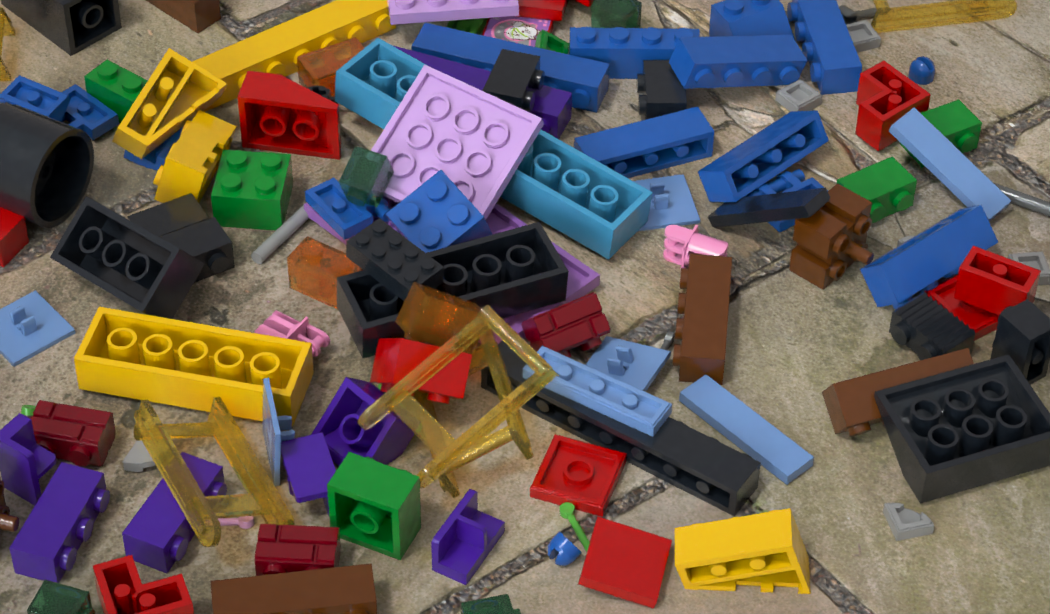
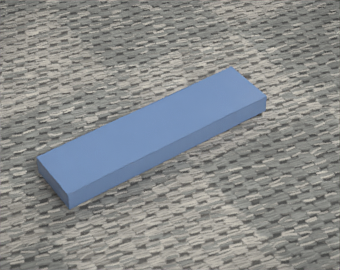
M915 107L890 127L889 132L967 207L982 205L989 222L1011 203V200Z
M541 346L523 368V378L652 437L672 413L671 403L544 346Z
M705 374L680 392L679 401L746 454L761 462L764 468L786 485L813 466L814 457L708 375Z

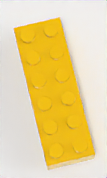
M105 307L98 308L74 357L78 386L81 390L263 421V379L269 378L277 416H291L292 427L314 374L312 343Z

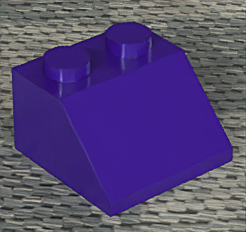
M346 377L311 435L323 432L332 461L340 466L348 452L363 457H370L377 462L388 465L403 454L421 422L384 392H380V389L373 383Z

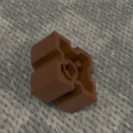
M838 183L828 191L829 201L809 218L795 219L793 240L797 242V246L791 251L789 270L822 290L834 280L838 281L841 279L846 269L854 262L868 265L874 258V253L867 250L868 244H866L867 232L872 224V219L870 218L872 202Z

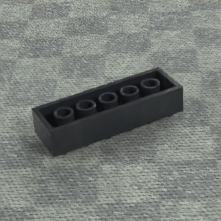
M536 222L427 252L426 254L444 267V283L412 306H409L364 270L337 277V308L364 359L376 354L379 338H404L423 342L566 301L569 271L541 223Z

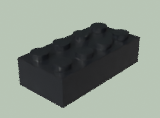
M380 218L346 241V257L409 306H412L444 283V267Z

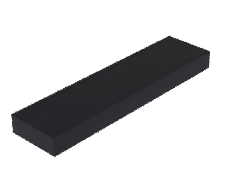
M825 187L743 197L737 202H724L708 216L712 227L717 228L809 218L829 201L830 196Z

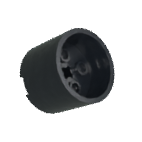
M8 102L1 103L0 207L24 216L26 221L43 228L58 226L75 211L88 188L94 165L92 141L83 130L20 105Z

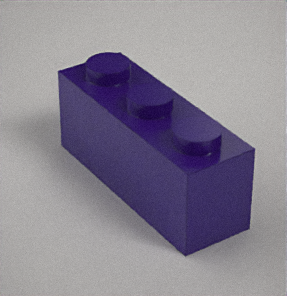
M181 452L122 532L126 556L132 555L135 562L167 574L174 563L184 557L188 544L194 535L204 529L208 516L214 507L219 506L223 502L227 493L223 466Z
M64 462L60 463L9 548L16 574L58 585L65 572L73 568L78 549L83 541L89 540L99 513H103L109 504L110 492L106 489L104 473Z

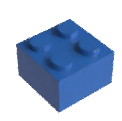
M439 170L386 213L393 228L425 253L492 235L484 216L442 170Z

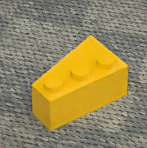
M169 48L118 126L112 142L140 159L144 158L180 130L187 120L191 121L199 110L204 111L221 98L227 83Z
M201 110L197 112L192 121L187 120L178 141L173 143L166 156L164 166L161 165L156 173L153 184L157 185L158 188L154 200L165 203L192 193L198 203H200L218 170L223 149H230L237 126Z
M791 508L771 510L765 513L732 517L706 523H695L675 528V567L685 589L735 591L736 585L760 586V592L773 593V586L798 587V594H811L809 556Z

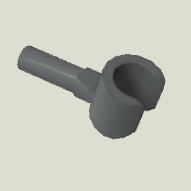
M845 5L839 7L845 24L858 22L862 18L878 14L877 8L853 11Z

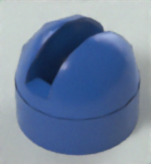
M924 56L912 61L909 67V79L919 85L933 82L935 76L934 62Z
M560 531L551 539L547 551L549 558H556L555 564L559 566L571 564L582 553Z

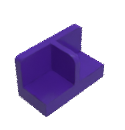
M19 413L0 430V472L4 488L35 506L41 496L39 479L57 461L54 453L36 443L32 420Z
M323 432L282 441L281 457L287 472L289 493L295 497L297 503L323 498L329 516L327 484L336 472Z
M472 489L467 491L431 541L432 571L464 585L468 584L505 532L504 521L478 511L477 491Z

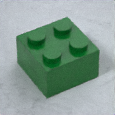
M223 149L211 193L213 217L216 218L221 227L276 231L285 223L293 188L291 154Z
M348 452L327 484L330 527H339L340 538L401 560L421 529L420 477L413 475L407 470L397 469L377 462L370 457H363Z

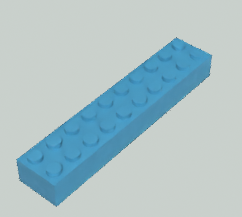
M376 38L336 71L335 102L385 129L423 68L424 63L380 38ZM540 130L500 197L603 257L610 259L648 222L653 192L547 132Z

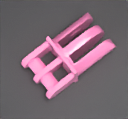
M669 225L665 228L666 238L664 240V247L666 249L663 252V257L669 262L686 268L687 266L689 267L690 254L727 257L728 243L698 233V225H695L693 230L678 225Z
M277 310L255 330L257 334L312 343L313 357H317L321 353V347H327L330 344L329 336L324 331L310 325L308 317L299 322Z

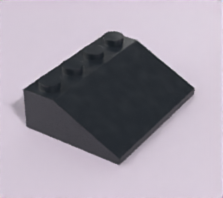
M1009 354L875 391L874 393L876 404L902 474L920 504L1050 466V413Z

